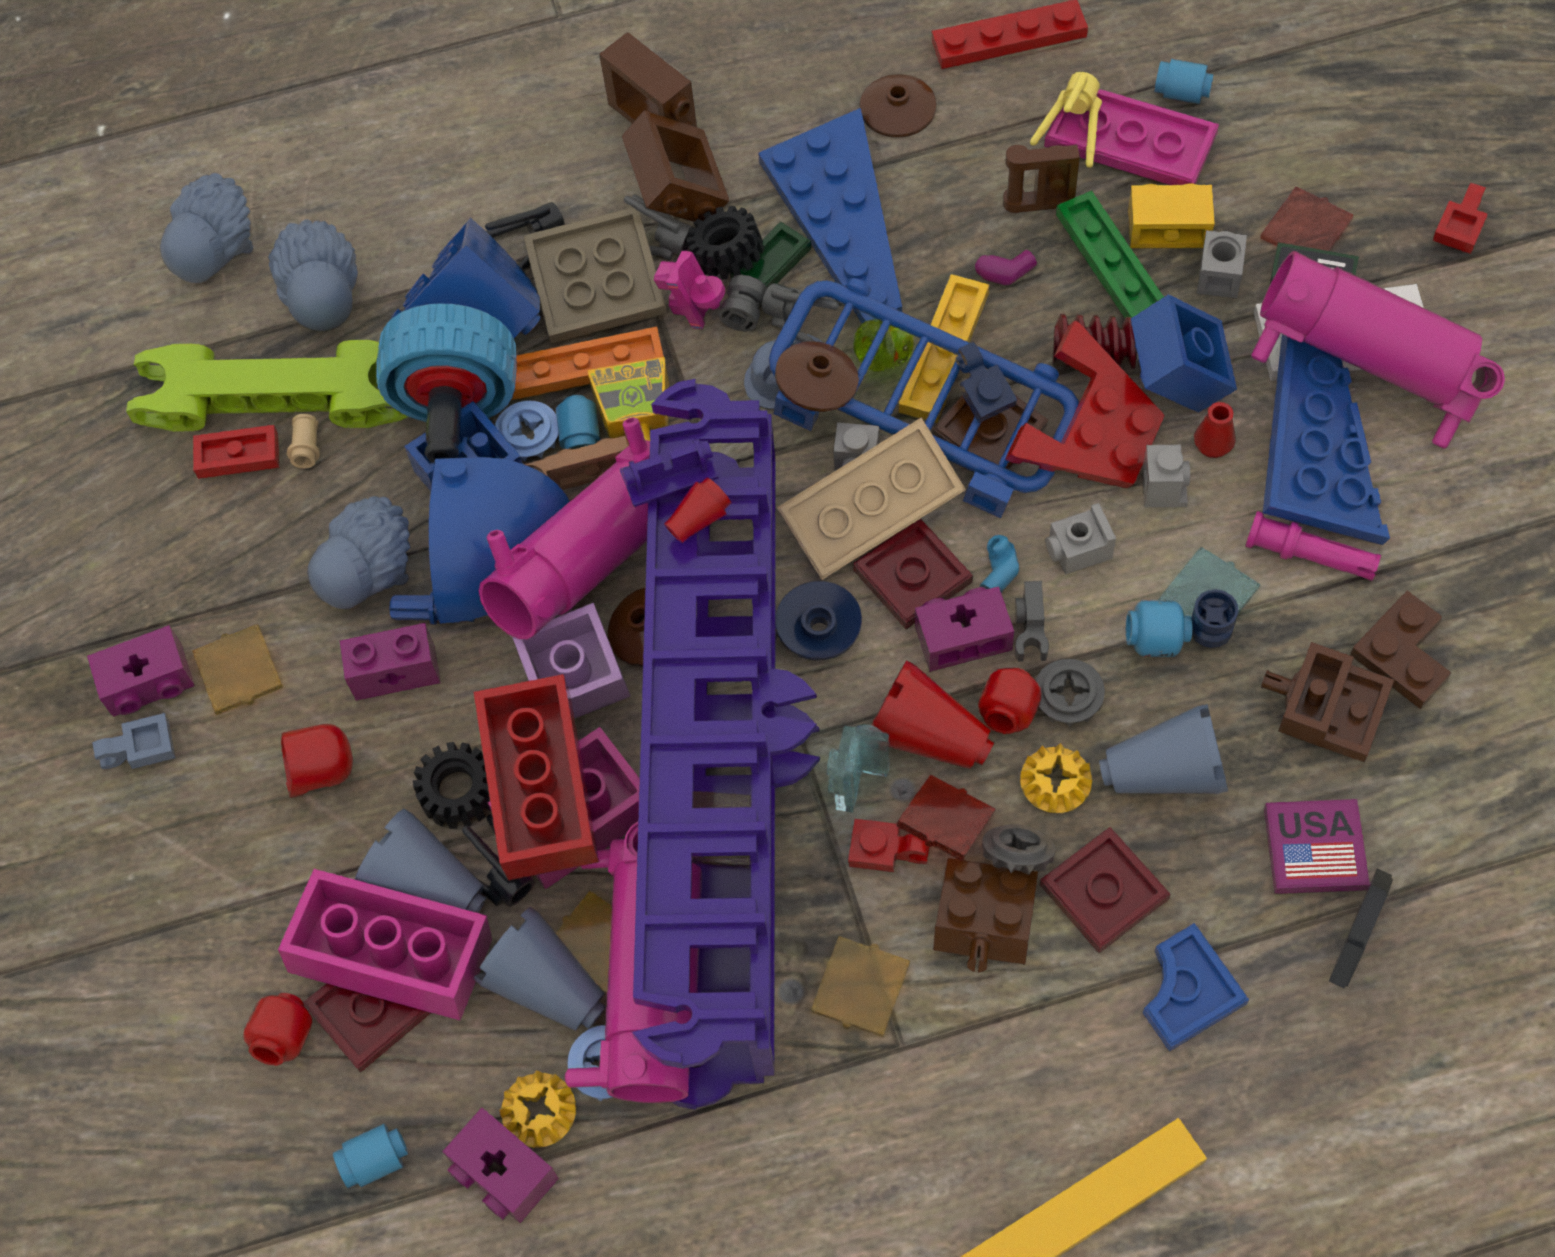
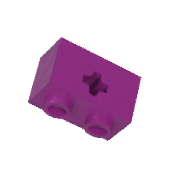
M999 586L990 589L983 587L974 588L967 591L963 596L947 600L936 598L915 608V629L929 672L1013 650L1014 629Z
M425 623L339 640L344 679L356 701L441 683L435 645Z
M170 625L87 656L99 699L113 717L120 714L134 713L142 706L160 699L177 697L184 690L195 686L183 646Z
M482 1107L442 1151L452 1163L447 1169L448 1173L466 1189H469L473 1183L487 1194L482 1202L502 1220L510 1214L521 1223L559 1179L549 1164ZM494 1162L499 1166L504 1165L507 1169L502 1176L489 1170V1167Z

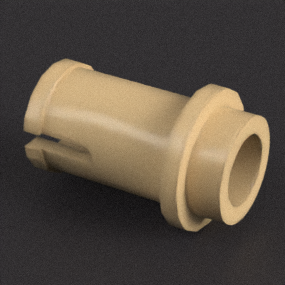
M299 414L292 418V442L287 448V456L291 464L297 468H310L315 465V462L320 457V450L316 446L319 422L318 420L316 421L315 416L310 414Z

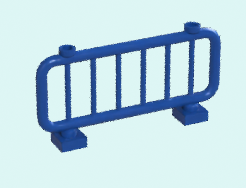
M851 278L846 286L828 280L816 281L808 285L799 295L771 349L769 365L774 377L780 355L792 346L814 302L821 297L832 298L845 304L826 344L834 346L853 308L882 321L857 371L859 377L857 390L890 325L920 338L884 412L853 398L849 403L837 410L870 425L879 426V429L892 435L910 425L891 415L927 343L929 342L959 356L958 349L969 344V342L868 297L871 288L862 280ZM978 347L986 369L998 365L1004 377L1033 390L1000 462L996 464L967 451L980 426L975 417L960 447L933 435L948 461L975 472L963 501L1001 518L1013 490L1022 493L1037 492L1047 486L1055 471L1051 472L1038 468L1032 476H1023L1006 468L1009 461L1005 458L1020 427L1028 422L1040 395L1044 394L1057 400L1064 408L1063 417L1053 436V439L1060 443L1078 407L1079 400L1073 391L1056 382L1059 373L1052 366L1039 363L1034 371H1031ZM956 361L925 422L929 430H931L959 374L960 368ZM779 390L775 399L773 414L811 431L818 419L819 412L795 405Z

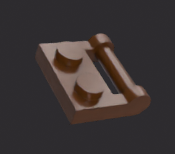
M1023 145L1010 146L1006 151L1005 158L1009 174L1008 189L1003 194L1004 208L1011 213L1056 209L1057 205L1075 198L1080 159L1078 146L1055 145L1049 148L1028 150ZM1036 170L1034 191L1025 192L1023 190L1024 171Z

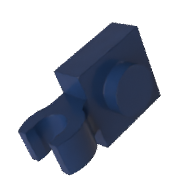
M974 342L958 349L960 355L955 360L967 378L960 383L959 390L978 423L1014 407L1018 399L998 365L986 370L982 355Z

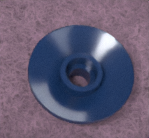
M827 581L807 582L793 588L781 600L776 612V630L783 645L795 655L809 660H828L845 653L856 642L862 627L861 609L855 597L842 586ZM817 623L827 626L822 631L812 630L813 625Z

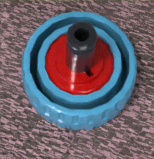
M427 304L413 307L397 314L383 328L377 353L378 389L384 400L394 409L411 418L427 422L426 443L428 446L425 448V456L430 462L435 464V459L459 457L457 447L460 443L461 408L474 401L482 412L490 418L501 412L513 397L517 371L516 343L507 327L488 313L463 305Z

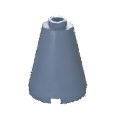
M1208 704L1198 705L1106 749L1107 758L1099 760L1104 785H1113L1116 793L1219 794L1228 791Z
M404 808L385 826V829L389 832L380 842L375 840L355 876V880L476 913L480 912L487 899L481 895L484 885L413 813Z
M529 907L520 915L525 919L518 930L512 925L509 927L479 967L484 972L475 975L473 980L481 987L574 1031H577L582 1024L590 1029L606 1008L600 1002L605 993L542 915L532 907Z

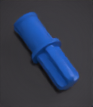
M431 591L430 595L392 596L389 604L391 619L430 621L431 625H437L439 619L433 591ZM475 619L466 620V621L475 622Z

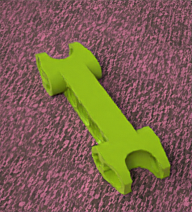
M373 340L343 341L337 346L336 357L215 360V354L210 348L192 343L171 344L148 349L135 355L134 366L138 369L140 376L150 380L163 381L164 384L155 393L134 397L128 401L126 409L133 423L173 432L203 429L207 414L329 412L330 421L343 428H371L398 422L409 417L394 408H386L392 406L384 400L379 389H377V353L379 342Z

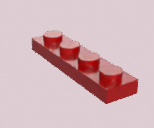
M1070 0L933 30L932 43L940 67L945 69L1086 38L1088 26L1078 0Z

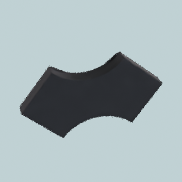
M1378 868L1376 869L1336 960L1329 982L1342 988L1348 987L1388 896L1393 881L1391 874Z

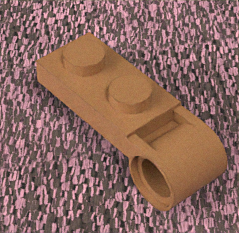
M625 436L615 439L605 438L596 444L577 449H564L554 455L544 457L545 459L524 465L548 476L562 490L594 482L616 463L615 457L628 447Z

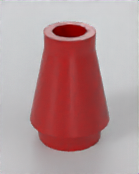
M1217 402L1209 407L1208 413L1194 433L1195 445L1203 455L1210 458L1224 456L1234 448L1236 443L1233 423L1234 412L1231 406L1224 402Z
M706 477L701 483L695 481L672 516L664 523V526L680 543H684L690 536L725 516V509L732 503L723 490L714 481Z

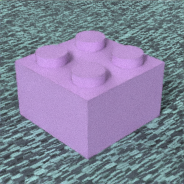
M594 603L553 618L528 640L513 637L529 681L564 674L571 695L574 718L631 696Z

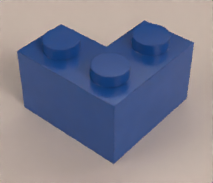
M474 401L461 408L460 443L457 447L459 450L458 458L490 457L523 464L518 452ZM425 432L404 447L414 472L431 492L435 464L430 462L425 456V448L428 446Z

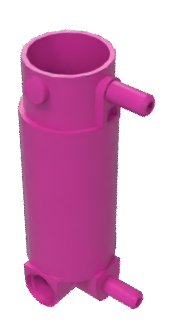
M1292 251L1281 264L1261 305L1260 316L1266 319L1264 323L1265 328L1251 354L1253 359L1262 363L1267 362L1280 334L1302 343L1303 341L1434 403L1433 407L1446 413L1432 439L1433 444L1443 449L1448 447L1461 420L1470 423L1481 400L1497 395L1505 382L1501 366L1479 355L1482 347V337L1479 334L1339 267L1331 269L1295 251ZM1476 371V379L1472 384V375Z
M631 417L623 422L629 446L615 457L616 463L524 541L510 550L503 531L493 530L487 535L486 538L496 562V570L480 583V600L489 617L507 634L517 639H530L554 617L568 612L647 542L648 503L637 507L633 506L620 473L621 468L629 466L628 462L634 461V463L650 458V441L645 440L637 418Z
M636 822L627 831L625 839H614L611 842L610 849L597 850L598 863L580 866L582 869L608 868V872L614 877L605 1040H601L600 1067L569 1068L565 1073V1083L569 1088L601 1086L604 1089L607 1088L608 1095L626 1101L642 1103L675 1102L689 1096L690 1067L682 1069L661 1064L647 1055L632 1035V1031L672 1021L680 1024L686 1023L692 1015L686 1010L674 1013L635 1004L632 998L638 822ZM692 862L691 899H700L702 871L699 866ZM690 948L689 993H698L699 948Z

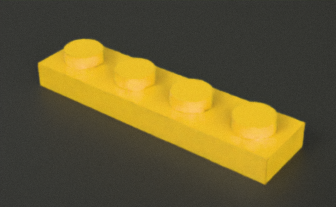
M951 274L931 325L970 343L989 295V284ZM928 342L899 401V413L916 418L922 417L923 420H927L956 361L957 355ZM947 396V398H946V400H945V402H944V404H943V406H942V408H941V410H940V412H939V414H938V416H937V418H936V420H935L934 423H938V421H939V419H940V416H941V414H942V411H943V409H944V406H945V404H946V401H947V399H948V396Z

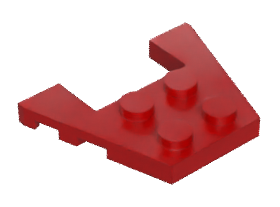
M1074 321L1068 326L1054 356L1090 377V381L1060 443L1025 423L1020 427L1005 459L1016 464L1026 462L1039 465V469L1051 472L1056 470L1078 474V478L1127 489L1135 483L1144 463L1146 446L1152 445L1165 415L1079 322Z

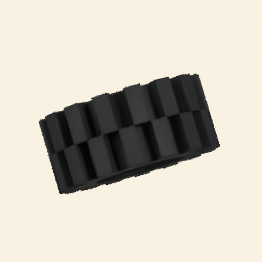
M729 206L726 212H724L723 207L716 208L717 213L711 215L710 211L703 214L705 217L704 221L697 219L694 222L695 228H689V237H687L688 247L705 275L708 273V276L717 277L720 274L721 279H728L729 273L733 272L734 276L741 275V268L744 267L748 271L753 267L751 261L758 262L761 258L759 253H763L764 246L755 219L751 212L747 213L745 208L741 207L737 211L736 206Z
M454 742L446 743L448 750L444 752L441 751L438 745L432 748L435 756L431 759L425 754L420 759L424 767L416 766L414 774L417 780H413L415 795L426 816L429 819L433 818L435 824L442 827L444 822H447L449 829H457L458 822H462L464 826H473L470 818L476 816L480 822L485 818L483 809L486 808L491 811L488 805L490 797L483 753L477 747L472 751L470 745L463 742L460 749H457ZM455 772L468 774L472 778V786L465 795L456 799H448L440 794V783L446 776Z

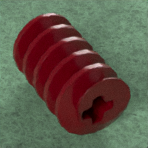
M1065 314L1059 315L1054 327L1052 366H1054L1057 359L1054 355L1069 326ZM1081 314L1076 315L1074 321L1079 322L1119 366H1121L1124 357H1128L1131 369L1136 368L1137 350L1131 324L1132 317H1126L1122 327L1119 328L1115 316H1110L1105 327H1102L1099 316L1093 315L1087 327L1085 326L1083 316Z

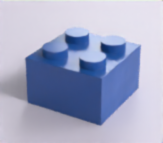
M1169 294L1131 318L1135 348L1141 367L1140 378L1145 389L1198 413L1237 390L1222 320Z

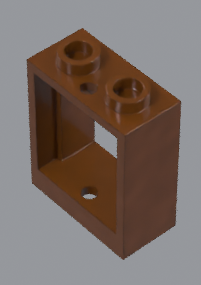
M625 33L599 54L608 105L633 124L645 110L697 127L691 81L630 33Z
M644 110L622 135L646 208L695 222L697 219L704 221L705 217L703 214L710 211L711 215L716 214V208H724L730 201L703 129ZM670 162L681 165L686 181L675 178Z

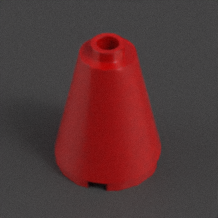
M907 660L865 736V739L875 744L971 769L974 762L982 766L994 745V742L988 739L991 731L915 664Z

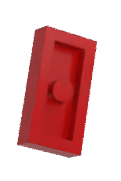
M275 425L193 436V470L198 479L279 468V441Z

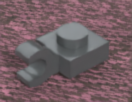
M1024 581L1023 598H1015L1016 624H1024V632L1016 640L1015 657L1018 662H1023L1024 648L1036 646L1040 651V660L1046 661L1049 642L1044 632L1045 617L1042 581Z

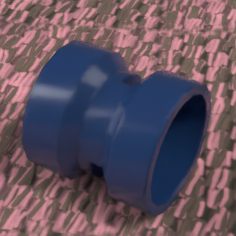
M1213 589L1201 593L1196 599L1191 619L1192 637L1197 643L1205 647L1215 648L1226 644L1230 640L1239 611L1237 601L1232 595L1223 590Z

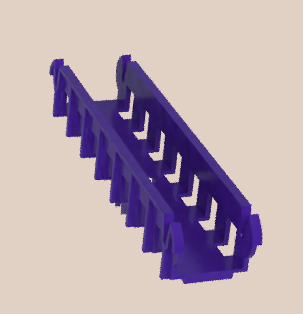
M696 379L678 382L666 389L652 403L653 413L688 420L701 418L702 421L699 423L688 421L651 430L650 458L693 444L692 440L698 439L699 442L707 440L709 444L753 442L754 467L740 468L735 459L720 452L712 451L713 457L711 459L719 476L718 479L712 481L723 490L732 503L725 509L726 515L718 520L753 519L754 539L747 541H710V524L690 536L684 543H680L667 530L664 523L672 516L690 488L648 502L632 998L635 1004L674 1013L686 1010L692 1015L686 1023L680 1024L672 1021L632 1031V1035L647 1055L661 1064L682 1069L690 1067L689 1096L672 1103L678 1107L696 1110V1107L714 1104L729 1094L733 1084L764 1083V1076H774L775 788L793 785L807 776L820 761L819 756L792 751L803 744L812 733L820 732V728L805 712L790 705L815 699L817 694L800 677L789 671L776 669V449L772 414H768V410L760 409V400L731 401L728 394L717 387L698 384ZM752 599L753 616L709 617V600ZM751 681L752 694L707 695L708 682ZM750 767L751 775H706V768ZM704 856H750V858L704 859ZM692 862L699 866L702 871L700 899H691ZM690 948H699L698 993H689Z

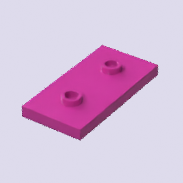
M1099 89L1097 97L1102 100V104L1098 112L1094 162L1169 185L1196 184L1217 136L1219 124ZM1062 108L1046 134L1044 147L1077 145L1080 158L1086 159L1089 111L1087 110L1083 114H1074L1072 112L1066 113Z

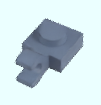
M165 713L122 723V736L104 738L92 742L95 759H100L102 769L117 767L126 759L131 768L135 769L175 758L169 720Z

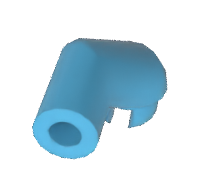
M995 535L988 541L986 547L989 552L992 572L979 587L990 589L999 586L1002 593L1017 576L1020 567L1013 543L1009 542L1008 538L1004 535Z

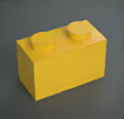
M1192 183L1184 185H1131L1128 207L1130 248H1203L1206 230L1213 231L1215 224L1212 185Z

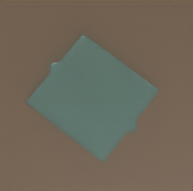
M1200 547L1158 600L1178 602L1182 607L1184 616H1191L1192 618L1195 601L1199 595L1207 590L1218 589L1226 591L1234 597L1238 604L1239 614L1257 592L1260 584L1234 568L1235 564L1229 561L1226 563L1208 550Z

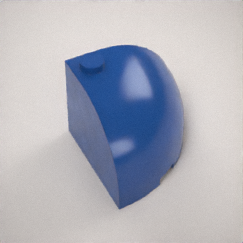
M472 218L462 226L437 255L438 258L432 265L434 270L429 278L424 273L418 278L406 294V300L402 305L405 307L403 311L427 304H456L472 307L488 313L501 321L511 332L513 338L520 332L524 335L528 334L541 318L538 315L540 312V297L530 279L513 258ZM397 309V310L393 313V315H392V317L390 318V320H391L394 316H396L397 314H399V313H401V312H403V311H400L399 309Z
M500 458L435 459L429 505V559L433 596L440 624L472 620L488 615L480 600L479 587L480 583L496 570V562L486 537L493 530L503 531L511 550L569 503L570 500L565 492L552 479L534 468Z

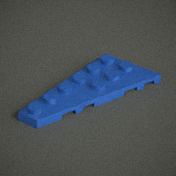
M861 108L759 152L760 165L806 237L811 240V245L834 281L846 286L851 278L862 280L871 288L868 297L902 312V303ZM853 308L866 331L882 324V321ZM870 322H873L870 327H867Z
M1282 335L1263 513L1383 545L1390 539L1387 524L1382 525L1378 510L1381 499L1378 488H1373L1368 469L1371 458L1357 402L1352 403L1348 387L1352 382L1349 368H1344L1342 360L1303 341L1302 343Z

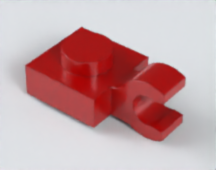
M1470 183L1461 204L1449 200L1432 241L1471 254L1488 215L1478 211L1486 187Z
M855 819L848 856L849 867L894 872L896 860L927 864L930 848L928 845L929 837L921 834L900 836V825L897 823Z

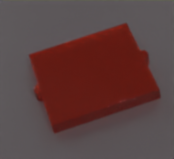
M1296 186L1261 233L1260 238L1275 246L1280 242L1330 251L1353 220L1354 215L1329 203L1328 198H1319Z
M930 774L898 819L896 826L925 841L927 847L934 846L963 861L993 816L995 808L967 794L966 789H958Z

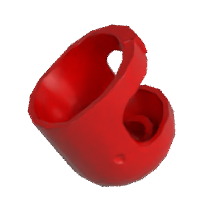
M320 724L282 733L281 750L286 773V785L290 798L303 796L314 789L339 785L350 776L353 768V756L350 742L341 728L332 724Z

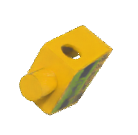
M665 357L588 370L593 397L609 438L626 437L623 422L631 417L639 420L644 438L648 441L651 440V430L668 426V416L653 413L652 403L669 388Z

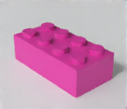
M313 869L278 951L288 973L461 1021L476 983L473 978L481 970L479 967L486 957L492 942V935L487 915Z

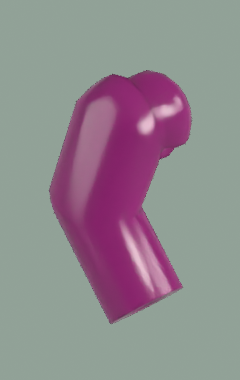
M1024 250L1012 260L995 255H983L977 259L975 270L983 279L1007 286L1036 267L1037 261L1035 256L1028 250Z

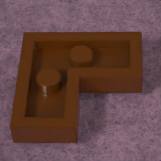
M1408 590L1357 642L1350 653V656H1353L1355 660L1371 672L1393 679L1392 688L1419 709L1433 697L1451 675L1449 670L1418 648L1439 625L1442 616Z

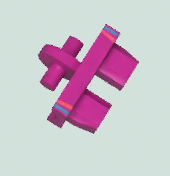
M681 251L676 262L662 261L654 275V282L658 289L671 291L668 306L672 313L684 315L694 329H703L705 313L709 308L712 310L717 309L725 295L723 282L718 277L705 276L694 254L689 251Z

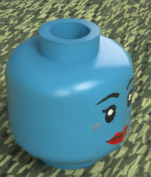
M1141 600L1137 603L1134 611L1127 612L1125 626L1127 645L1134 646L1136 653L1143 657H1175L1180 653L1183 643L1191 641V616H1184L1181 605L1173 600Z

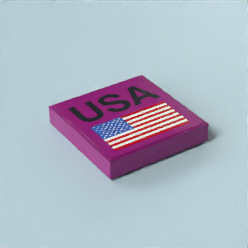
M1357 799L1271 802L1265 804L1264 814L1274 894L1364 891L1368 889L1370 882Z

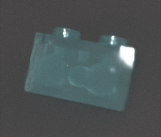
M858 725L856 728L844 726L839 749L831 748L826 772L830 776L828 793H834L836 810L853 813L862 773L883 777L888 776L890 769L889 734L883 733L880 729L871 725Z

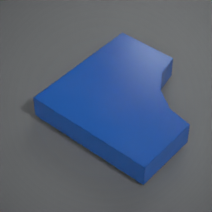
M1195 923L1156 946L1155 953L1162 967V985L1158 995L1144 1008L1143 1014L1169 1052L1247 1005L1249 998Z

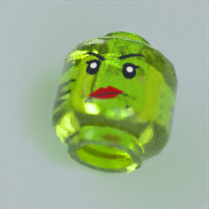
M876 318L862 323L854 335V352L861 364L882 324V321ZM890 325L868 369L873 372H879L900 367L906 363L913 353V335Z

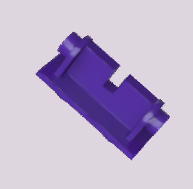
M698 439L692 440L693 444L637 463L630 461L628 462L629 466L621 468L620 473L633 506L637 507L689 489L695 481L701 483L706 477L711 480L718 479L719 476L711 459L713 455L708 441L703 440L699 442Z

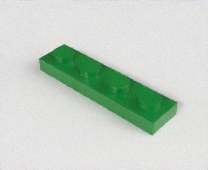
M1092 190L1057 205L1056 216L1124 318H1133L1164 297Z

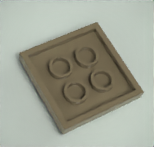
M631 207L523 236L551 344L667 314L662 291L658 289L654 282L656 269L641 215L635 208Z

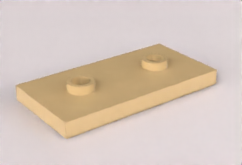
M921 417L777 507V510L819 578L823 580L966 489Z

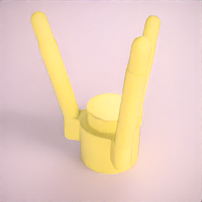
M1076 72L1071 76L1066 90L1060 92L1056 103L1031 138L1030 144L1032 146L1039 142L1062 108L1066 113L1072 112L1074 114H1083L1088 110L1089 124L1085 165L1087 168L1093 166L1098 112L1102 104V100L1097 97L1100 84L1093 75L1086 72Z

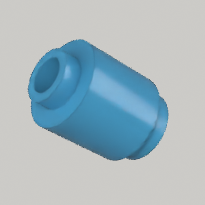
M1171 59L1170 63L1161 61L1154 92L1162 93L1163 98L1200 104L1201 97L1209 98L1214 74L1207 73L1208 65L1175 59Z
M572 395L565 398L556 407L559 444L563 450L581 448L596 444L601 440L595 402L582 395Z
M384 1123L343 1142L342 1149L333 1152V1158L347 1188H350L356 1184L363 1187L403 1168L404 1165L401 1158L409 1153L398 1128L389 1131Z

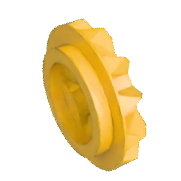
M1061 743L1056 747L1048 748L1042 745L1037 752L1027 756L1020 775L1021 788L1025 797L1035 807L1050 813H1065L1079 807L1087 799L1093 781L1090 763L1085 762L1078 750L1066 749ZM1056 764H1059L1060 769H1062V776L1069 777V780H1062L1057 788V793L1053 792V785H1051V778L1044 777V774H1051Z
M536 1070L533 1074L525 1077L518 1076L516 1082L509 1090L504 1091V1099L499 1111L504 1127L526 1146L541 1148L558 1142L568 1133L575 1120L576 1101L571 1088L556 1074L551 1075ZM545 1095L544 1104L551 1114L555 1116L538 1114L534 1120L529 1121L531 1113L522 1101L538 1102Z

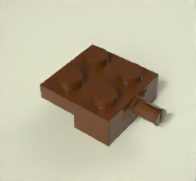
M1313 642L1309 646L1302 668L1294 675L1293 679L1269 672V670L1266 671L1261 688L1286 696V711L1278 732L1365 763L1394 682L1393 679L1352 665L1353 656Z
M948 858L935 925L933 950L969 956L967 967L975 972L976 960L979 958L978 973L984 972L987 969L988 959L1025 965L1038 871H1031L1030 874H1025L1023 871L1015 870L1010 873V870L1006 867L996 868L992 864Z

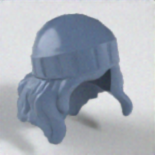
M218 173L204 175L194 182H190L189 185H185L181 189L180 196L171 205L172 221L167 225L163 233L160 253L166 267L180 279L190 283L205 282L234 256L252 252L253 245L248 239L250 237L251 222L247 216L250 210L246 206L247 198L243 194V189L241 186L235 185L234 179L223 178Z
M305 219L300 224H288L285 230L279 233L278 239L275 240L274 248L268 256L270 271L277 286L279 299L289 308L290 313L297 322L308 329L316 331L332 330L346 321L352 310V290L358 276L355 249L352 247L351 242L346 241L344 234L337 232L336 227L332 224L328 225L326 221L321 222L318 220L312 223L310 220Z
M373 496L369 499L364 498L355 503L348 504L329 523V538L318 546L307 568L309 583L315 594L322 601L338 609H350L384 589H389L393 585H404L408 582L409 576L404 573L406 572V562H408L406 552L411 547L408 542L410 536L408 531L409 521L408 518L402 516L403 509L400 506L392 505V502L387 497L379 498L378 496Z

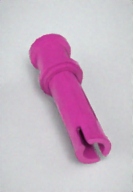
M1257 510L1245 547L1251 549L1253 546H1258L1280 554V558L1285 560L1296 556L1373 581L1374 572L1377 571L1381 559L1380 554H1374L1301 531L1302 526H1298L1299 523L1292 521L1288 525L1264 517L1263 512Z

